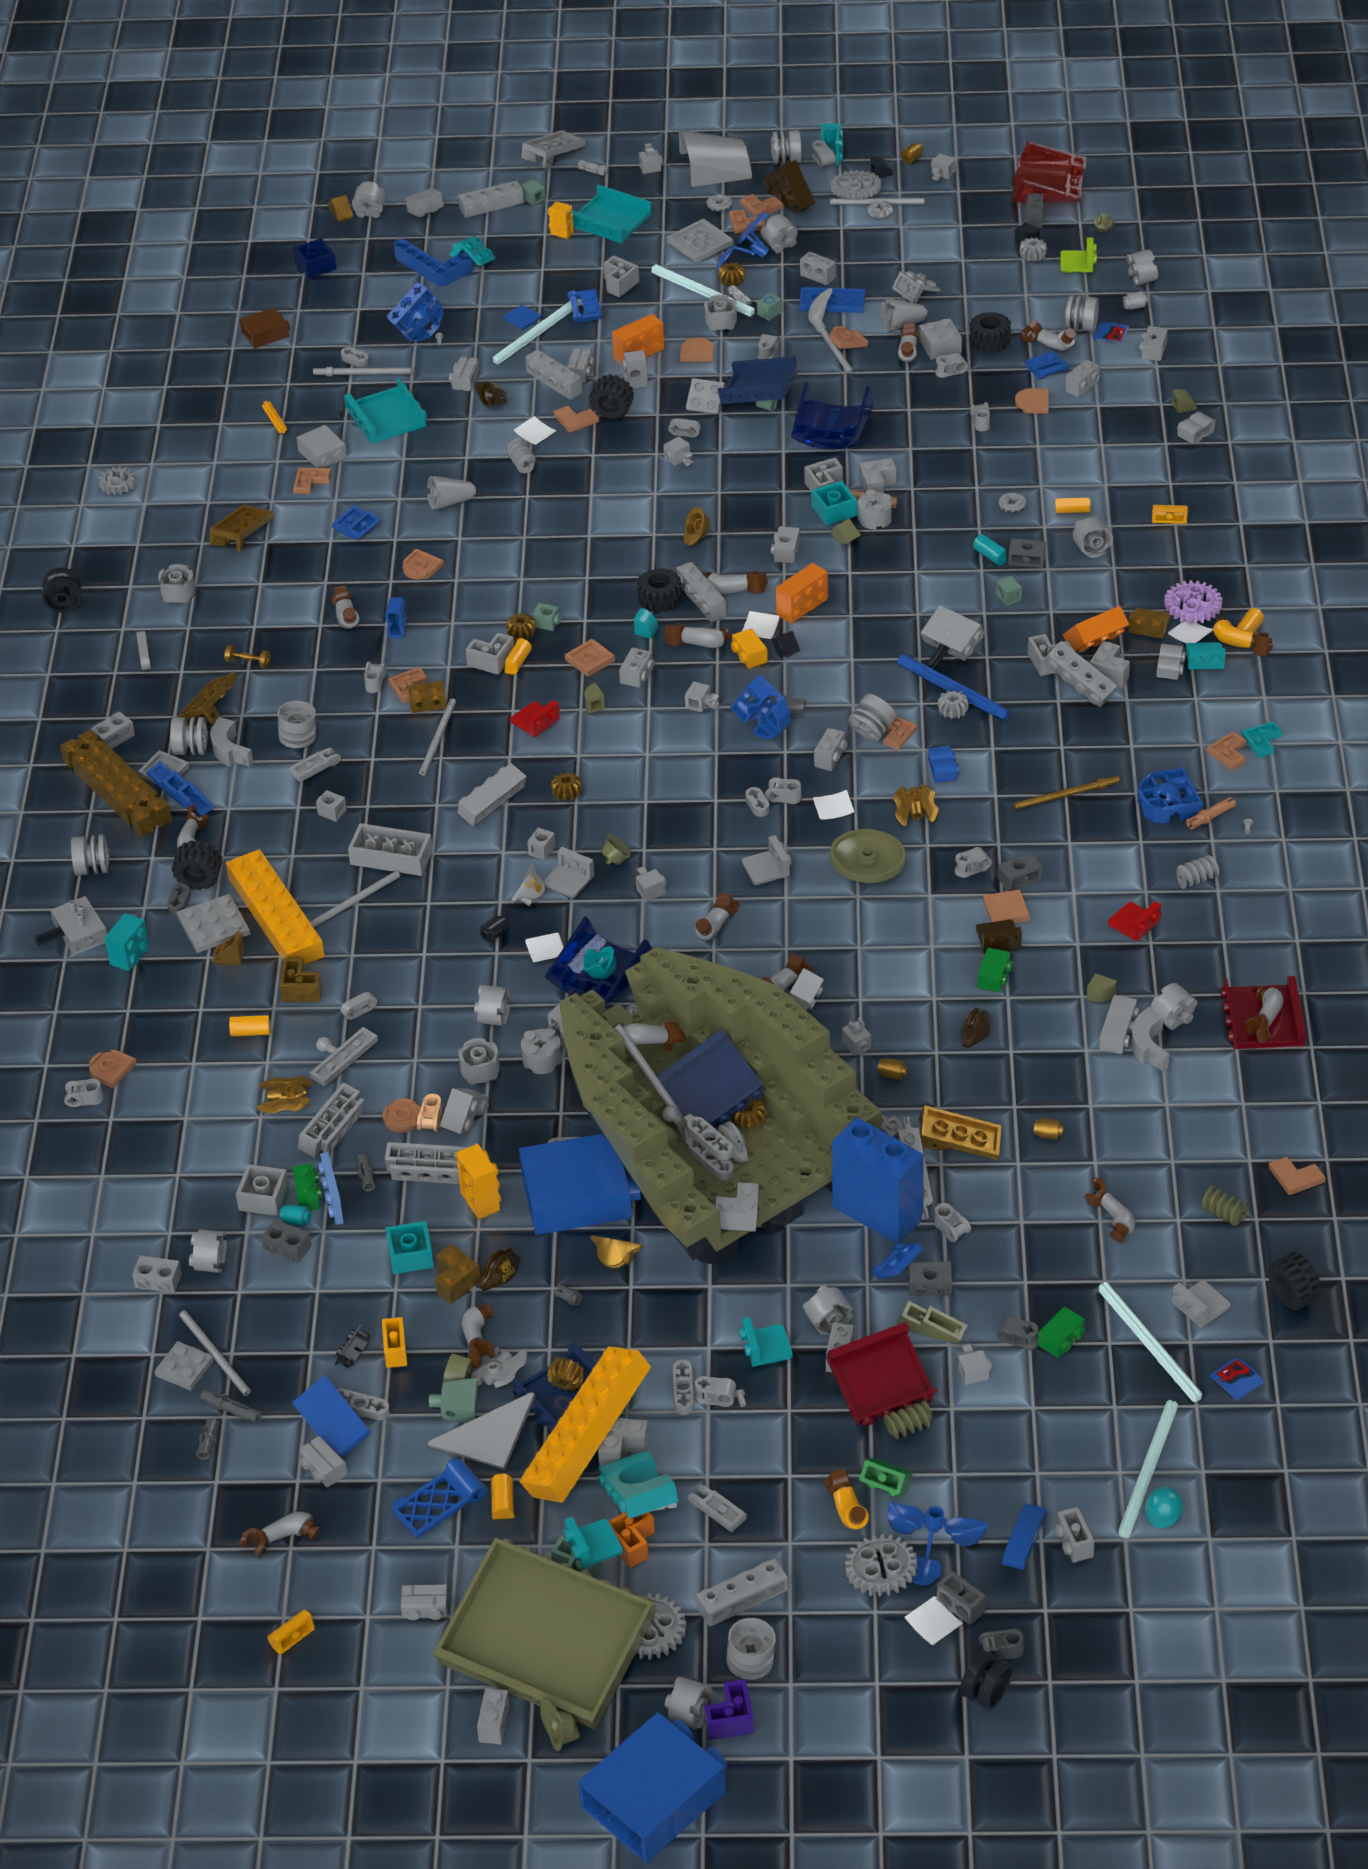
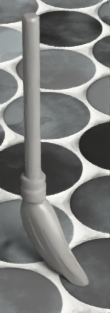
M830 288L813 301L808 312V319L817 332L821 333L845 371L851 373V366L839 348L829 338L826 325L823 322L826 304L833 291Z

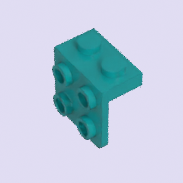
M821 123V140L826 143L833 153H836V166H839V161L843 160V130H840V123Z
M475 235L455 243L452 247L453 250L449 254L453 258L462 252H466L478 266H483L495 259L492 251L486 248L481 239Z
M1221 643L1186 644L1188 669H1224L1226 651L1225 648H1222Z
M750 1317L741 1319L742 1327L739 1328L740 1339L745 1342L746 1357L749 1356L752 1367L792 1358V1350L783 1325L779 1324L753 1329Z
M573 1517L564 1520L565 1529L562 1530L566 1542L570 1543L573 1556L579 1560L583 1569L622 1554L623 1548L607 1519H602L578 1528Z

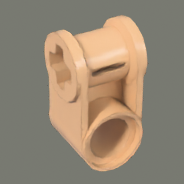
M428 1094L424 1097L421 1111L417 1118V1130L432 1129L434 1132L439 1131L443 1114L439 1095Z

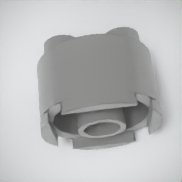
M363 182L357 187L352 200V207L356 211L357 216L378 218L382 213L387 195L383 188L380 189L377 186L378 184Z
M780 214L772 216L767 220L768 224L766 226L763 225L761 237L776 253H780L784 248L793 247L796 244L797 228L786 217Z
M1150 249L1126 256L1130 266L1127 268L1128 275L1133 277L1135 286L1158 279L1157 265L1153 263L1155 258Z
M719 294L711 296L709 301H705V323L711 331L731 330L735 327L737 322V302L734 298L730 299L728 295Z
M869 489L865 494L861 495L857 501V518L860 525L868 529L888 526L892 520L891 496L882 492H876L873 489Z
M1089 517L1076 522L1073 540L1083 554L1090 558L1102 556L1106 553L1105 550L1111 547L1113 535L1099 517Z
M173 564L169 566V569L165 571L162 569L159 572L158 580L163 601L167 603H188L195 594L192 570L190 571L186 565Z
M1177 983L1165 986L1161 990L1163 992L1161 996H1156L1153 999L1151 1008L1163 1018V1023L1170 1030H1174L1177 1026L1183 1023L1188 1024L1193 1019L1192 1013L1198 1001Z
M480 985L478 990L479 1002H475L474 1013L478 1014L477 1022L480 1024L504 1026L503 1024L507 1023L510 1012V1005H508L507 999H511L510 989L499 986Z
M547 1028L529 1030L524 1033L521 1041L524 1067L526 1069L528 1067L536 1074H546L555 1070V1067L558 1064L560 1065L562 1061L560 1039L555 1031Z
M483 1038L466 1041L464 1047L458 1052L461 1075L471 1085L495 1080L500 1069L498 1048L492 1041L491 1043L486 1042Z
M199 1229L197 1233H193L191 1245H194L193 1254H190L189 1266H193L194 1270L221 1273L222 1269L219 1266L220 1263H225L227 1241L223 1240V1236H226V1233Z
M826 1285L820 1287L817 1290V1294L803 1305L805 1314L821 1335H830L829 1331H831L832 1323L849 1324L853 1317L851 1313L854 1311L853 1307L841 1290L836 1287L828 1288Z
M677 1677L672 1695L669 1694L665 1700V1708H668V1720L671 1723L676 1719L681 1720L691 1729L697 1730V1728H702L705 1724L704 1705H708V1700H713L712 1687L691 1679Z

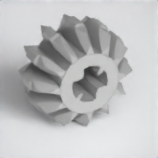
M1031 237V239H1025L1020 245V256L1023 260H1028V262L1041 261L1046 255V243L1043 240H1038V238L1033 239Z
M955 690L953 692L947 691L946 694L942 693L938 701L939 713L944 715V718L950 717L951 720L954 717L959 719L960 716H965L968 709L967 696L962 695V692L957 693Z

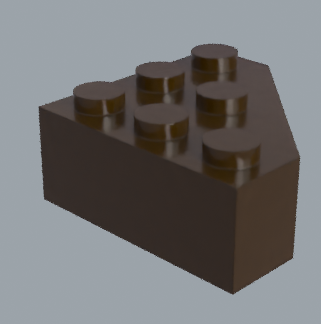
M796 160L780 166L763 178V184L768 193L780 200L791 212L797 213L815 204V200Z

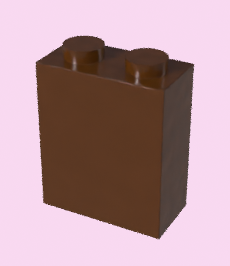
M275 307L239 319L241 333L254 349L289 337L290 325Z

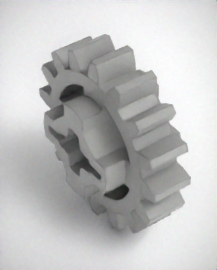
M121 466L118 469H115V467H112L110 470L106 469V473L102 472L99 477L100 488H102L103 492L107 491V494L113 493L116 495L120 493L122 495L123 492L128 493L129 489H133V485H136L135 473L132 470H128L127 467L121 469Z

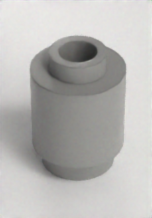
M1142 291L1126 294L1123 297L1125 310L1143 308L1146 305L1145 303H1148L1147 295L1143 294Z

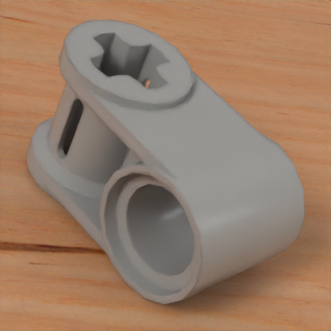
M822 140L814 141L812 143V159L815 160L817 165L822 168L835 164V155Z
M762 334L758 343V359L773 358L779 347V336Z
M960 353L938 356L936 358L937 369L935 374L938 377L945 378L962 374L968 369V364Z
M984 402L981 405L970 404V415L975 429L987 431L990 428L988 403Z
M367 662L364 673L365 689L367 692L377 693L381 690L386 677V663L371 664V662Z
M771 778L769 780V789L765 792L767 800L796 804L802 800L801 783L798 780Z
M975 847L966 852L959 853L955 859L957 863L955 874L958 877L966 878L985 871L991 866L992 860L981 847Z
M97 1079L69 1081L65 1085L67 1095L64 1102L67 1106L97 1105L104 1099L100 1081Z
M940 1203L935 1207L934 1225L951 1242L957 1241L958 1237L962 1234L971 1232V1226L967 1219L961 1216L950 1204Z
M701 1376L695 1380L696 1391L694 1398L699 1404L719 1405L722 1407H729L733 1404L736 1383L732 1379Z

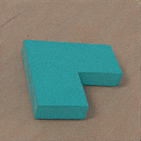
M1275 721L1241 731V736L1246 740V743L1257 758L1273 754L1275 748L1270 743V740L1280 738L1283 735L1282 730Z

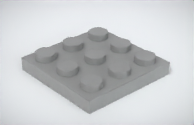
M702 219L668 236L667 243L698 263L733 245V239L705 219Z
M230 894L176 912L177 918L196 953L220 945L237 931L242 933V937L250 935V930Z

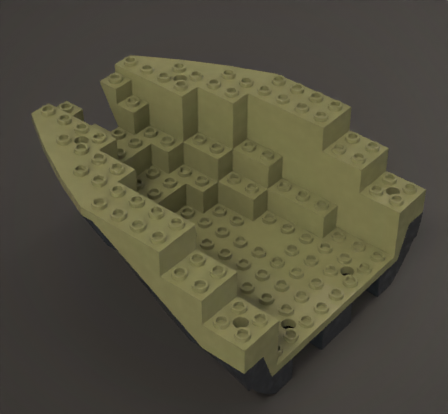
M655 947L640 956L641 962L625 970L639 1009L636 1012L630 1014L619 1003L605 1011V1000L593 989L581 996L575 993L560 1002L565 1045L572 1074L584 1108L600 1133L609 1140L629 1176L640 1188L654 1216L675 1237L693 1261L697 1259L707 1264L723 1265L738 1256V1238L750 1231L720 1229V1211L715 1207L716 1196L736 1198L738 1182L759 1184L756 1227L761 1225L772 1235L803 1215V1198L823 1186L832 1192V1141L856 1117L882 1130V1111L856 1089V1071L830 1049V1031L779 986L701 958ZM671 1021L679 1024V1027L685 1033L686 1042L671 1044L673 1049L670 1051L665 1049L663 1043L636 1045L656 1076L720 1029L725 1032L767 1089L764 1091L763 1096L758 1099L763 1101L767 1111L765 1123H759V1128L754 1126L751 1131L748 1127L742 1130L740 1125L737 1126L746 1140L748 1161L742 1163L733 1158L728 1159L733 1164L734 1170L731 1179H718L689 1154L678 1126L673 1121L668 1122L664 1120L662 1116L663 1109L667 1105L625 1046V1039L614 1029L615 1026L621 1024L624 1027L631 1023L662 1026ZM731 1116L729 1121L736 1125L734 1118ZM708 1137V1138H706L705 1140H707V1141H713L714 1138H713V1137ZM714 1156L706 1157V1159L713 1160L716 1158Z

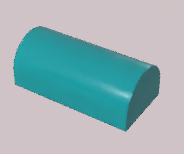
M980 534L974 540L973 548L998 566L1007 562L1006 549L990 538Z

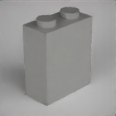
M326 425L296 437L298 451L316 468H325L347 458L346 444Z

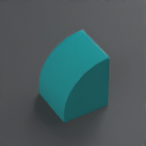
M640 608L634 618L635 635L652 638L658 629V622L655 616L644 608Z

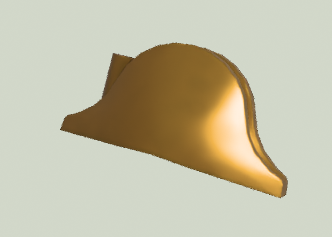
M591 1236V1240L596 1244L600 1261L613 1269L620 1268L625 1264L630 1265L633 1254L643 1248L641 1244Z

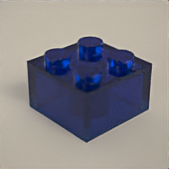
M323 238L293 247L295 263L307 279L336 270L335 254Z

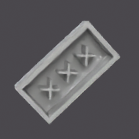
M359 823L348 851L350 865L422 876L433 848L431 834Z

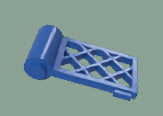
M452 1459L447 1463L444 1472L408 1497L404 1498L403 1496L395 1501L391 1509L412 1535L419 1539L470 1502L476 1503L484 1498L487 1493V1487L462 1459ZM444 1480L447 1482V1490H436L439 1483ZM423 1494L431 1495L429 1502H418L419 1497ZM435 1495H445V1502L433 1503ZM450 1496H459L462 1499L456 1504L449 1503ZM405 1507H413L412 1515L402 1514L400 1510ZM417 1507L428 1508L427 1516L416 1515ZM432 1508L443 1509L442 1514L439 1516H431ZM414 1520L425 1521V1525L419 1530L413 1527Z

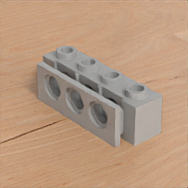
M343 1082L300 1133L298 1149L313 1158L321 1150L323 1153L328 1152L330 1154L362 1115L364 1099H359L360 1091Z
M387 1142L385 1155L387 1172L391 1173L392 1180L459 1184L456 1152L468 1147ZM403 1172H408L409 1175H403ZM423 1173H427V1174H430V1175H429L428 1177H426V1176H423ZM443 1174L449 1175V1178H444Z

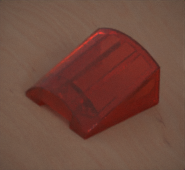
M1027 141L1016 170L1012 202H1027L1028 194L1033 193L1044 194L1043 202H1080L1082 178L1087 158Z

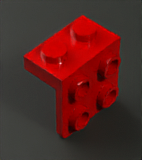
M553 700L546 706H542L537 702H532L513 715L510 721L531 736L536 737L560 719L559 703Z
M1155 901L1145 910L1133 902H1128L1108 920V925L1131 939L1138 941L1160 922L1162 904Z

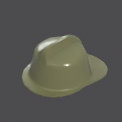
M608 833L601 852L606 857V864L614 863L620 865L627 858H630V849L619 837Z
M543 1699L540 1706L541 1718L554 1749L560 1751L563 1744L570 1743L579 1738L577 1724L570 1713L557 1711L549 1699Z

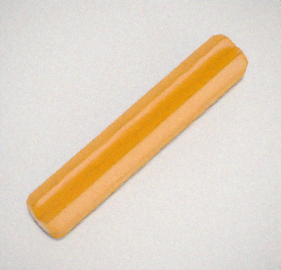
M264 401L262 408L278 433L285 434L287 430L286 425L271 402Z

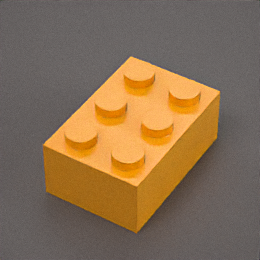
M477 1143L456 1152L460 1193L477 1219H482L500 1211L499 1202H501V1196L498 1192L500 1184L497 1179L499 1172L495 1163L490 1162L487 1151L482 1150Z

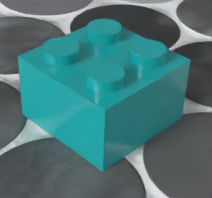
M843 481L811 490V507L826 526L857 516V499Z
M125 913L105 936L110 965L130 971L138 963L141 956L148 951L150 943L144 919Z
M426 1221L385 1227L393 1274L434 1268Z

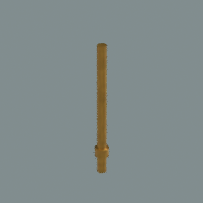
M1119 776L1106 779L1104 777L1099 778L1095 782L1014 802L1013 807L1017 810L1097 788L1098 790L1105 789L1109 785L1120 783Z

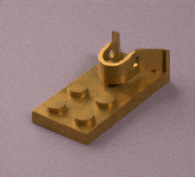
M243 504L210 527V545L227 546L235 540L236 549L241 553L244 538L273 518V511Z
M235 671L209 681L177 717H185L188 725H190L192 717H195L197 722L199 717H204L206 723L207 721L211 724L215 723L219 717V712L214 704L218 699L226 695V690L234 686V682L238 678Z
M924 1105L918 1122L921 1124L920 1138L923 1149L947 1150L951 1148L993 1160L998 1159L1001 1125Z

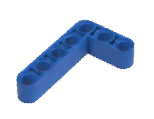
M398 239L394 241L395 258L437 286H447L469 274L474 269L473 259L466 252H462L441 263L407 240Z

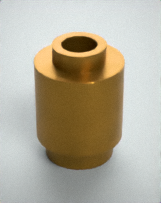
M919 143L909 145L901 152L902 160L907 164L913 163L922 155V146Z
M890 1058L880 1059L877 1074L882 1075L883 1078L901 1081L903 1077L906 1078L908 1066H905V1061Z
M1035 1119L1034 1135L1038 1136V1138L1058 1140V1136L1063 1135V1124H1060V1120Z

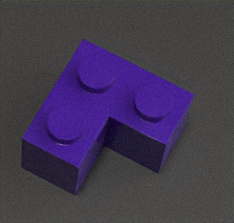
M746 1679L724 1682L725 1702L704 1705L705 1723L709 1740L754 1733V1717Z

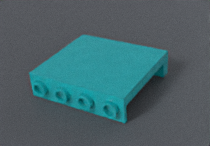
M597 185V195L579 212L572 210L573 228L623 243L652 215L651 201Z
M396 378L397 387L355 400L350 393L344 395L346 410L371 444L426 427V411L421 409L419 402L414 399L412 392L407 390L406 384L402 383L399 378Z

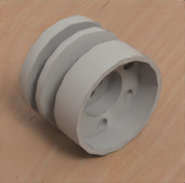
M790 130L788 138L784 137L783 131H780V138L777 137V131L772 133L771 155L775 165L779 164V157H781L782 164H785L786 157H789L790 162L796 160L797 163H801L799 130Z
M1070 295L1065 309L1066 329L1072 328L1074 323V330H1078L1080 323H1082L1083 331L1095 332L1099 299L1087 297L1085 304H1082L1081 296L1077 297L1075 303V296Z
M866 694L860 701L859 708L854 709L853 714L849 716L848 723L862 737L878 742L886 731L885 727H889L897 715L887 702L873 694Z
M290 701L280 706L278 709L279 740L282 744L291 748H303L315 741L316 714L311 704L304 701Z
M185 717L172 718L170 740L173 755H186L188 747H190L192 755H196L197 748L199 755H205L208 744V729L204 717H199L198 722L195 717H192L190 725L187 724Z
M92 835L90 844H87L85 836L72 837L71 853L75 876L88 875L90 866L93 867L95 874H99V865L101 866L102 873H108L110 851L105 835H99L98 843L96 836Z
M745 1618L732 1625L728 1635L726 1663L734 1675L742 1679L755 1680L764 1677L770 1672L773 1667L776 1635L773 1628L767 1622L758 1618Z

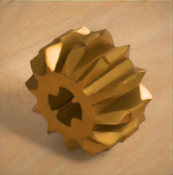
M737 262L724 263V265L720 266L718 273L719 281L723 285L726 284V287L732 285L739 286L740 283H744L746 276L743 265Z
M522 613L519 615L514 614L513 617H509L506 624L508 635L512 636L514 640L519 638L528 640L529 637H533L536 632L534 618L529 616L528 613L525 615Z
M568 771L566 774L560 772L559 776L555 775L551 781L553 796L557 797L558 800L564 799L565 802L568 799L573 801L574 797L578 798L582 790L580 777L576 776L575 773L569 774Z
M757 1099L749 1102L743 1111L736 1112L732 1117L736 1126L740 1125L742 1130L748 1127L751 1131L752 1127L759 1128V1123H765L767 1111L763 1101Z
M565 1357L562 1359L556 1358L548 1368V1381L552 1382V1386H557L559 1389L575 1391L582 1384L584 1368L579 1366L578 1362H573L572 1359L567 1360Z

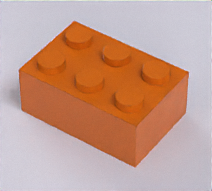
M650 314L612 331L613 358L622 365L621 360H624V353L643 350L645 358L664 350L663 322L653 314Z
M812 562L777 586L776 615L792 624L828 599V572Z
M1118 606L1074 625L1063 634L1065 641H1069L1075 652L1078 651L1081 654L1092 646L1097 647L1101 645L1103 641H1111L1117 638L1118 635L1125 632L1124 628L1129 623L1121 606Z

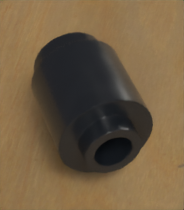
M495 916L480 927V935L484 940L492 942L506 932L508 923L502 916Z

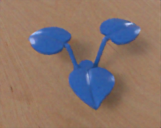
M761 212L754 222L752 221L738 240V244H741L745 238H748L752 242L750 246L752 251L734 245L729 247L717 263L718 271L734 249L750 253L753 256L756 254L760 258L766 255L769 248L760 241L754 233V228L765 218L769 217L768 214ZM750 233H751V234L754 236V238L756 239L755 241L749 236Z
M890 1501L887 1510L888 1522L896 1532L910 1534L914 1529L920 1530L924 1523L929 1531L925 1559L916 1556L918 1569H916V1576H912V1582L918 1585L932 1584L941 1575L940 1563L936 1560H929L934 1533L941 1530L944 1526L946 1533L951 1534L953 1542L962 1546H971L981 1539L988 1527L986 1522L963 1517L953 1518L947 1522V1518H944V1510L938 1506L929 1507L927 1512L923 1514L920 1509L914 1506Z

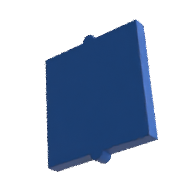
M520 305L514 310L512 309L511 312L503 316L504 320L522 330L530 325H534L536 321L542 318V315L524 305Z

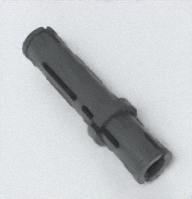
M205 1388L201 1393L200 1400L215 1406L217 1410L230 1412L254 1424H257L261 1419V1411L228 1398L226 1394H219L208 1388Z

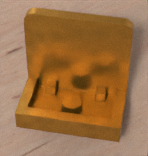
M1136 608L1135 612H1131L1129 616L1128 633L1164 638L1170 614Z

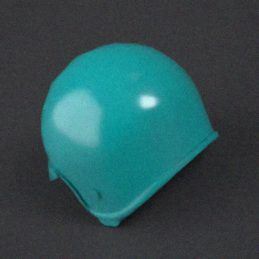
M607 946L599 953L591 948L586 951L583 958V969L591 978L604 980L615 972L617 963L612 947Z
M1159 1487L1146 1499L1145 1516L1154 1527L1167 1528L1172 1526L1178 1519H1181L1184 1512V1504L1180 1494L1174 1488Z

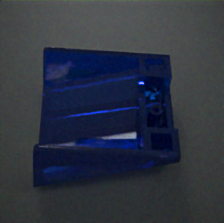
M805 382L791 437L810 447L827 450L843 449L855 444L875 405L870 386H866L862 405L841 406L813 399L809 383Z
M584 916L545 974V978L570 995L576 993L581 996L593 989L605 1000L606 1005L629 985L625 970L641 962L640 956L652 950L649 941L644 939L636 952L624 949L598 935L589 918ZM610 946L614 950L617 963L615 972L604 980L591 978L583 969V958L586 951L591 948L599 953L603 948Z

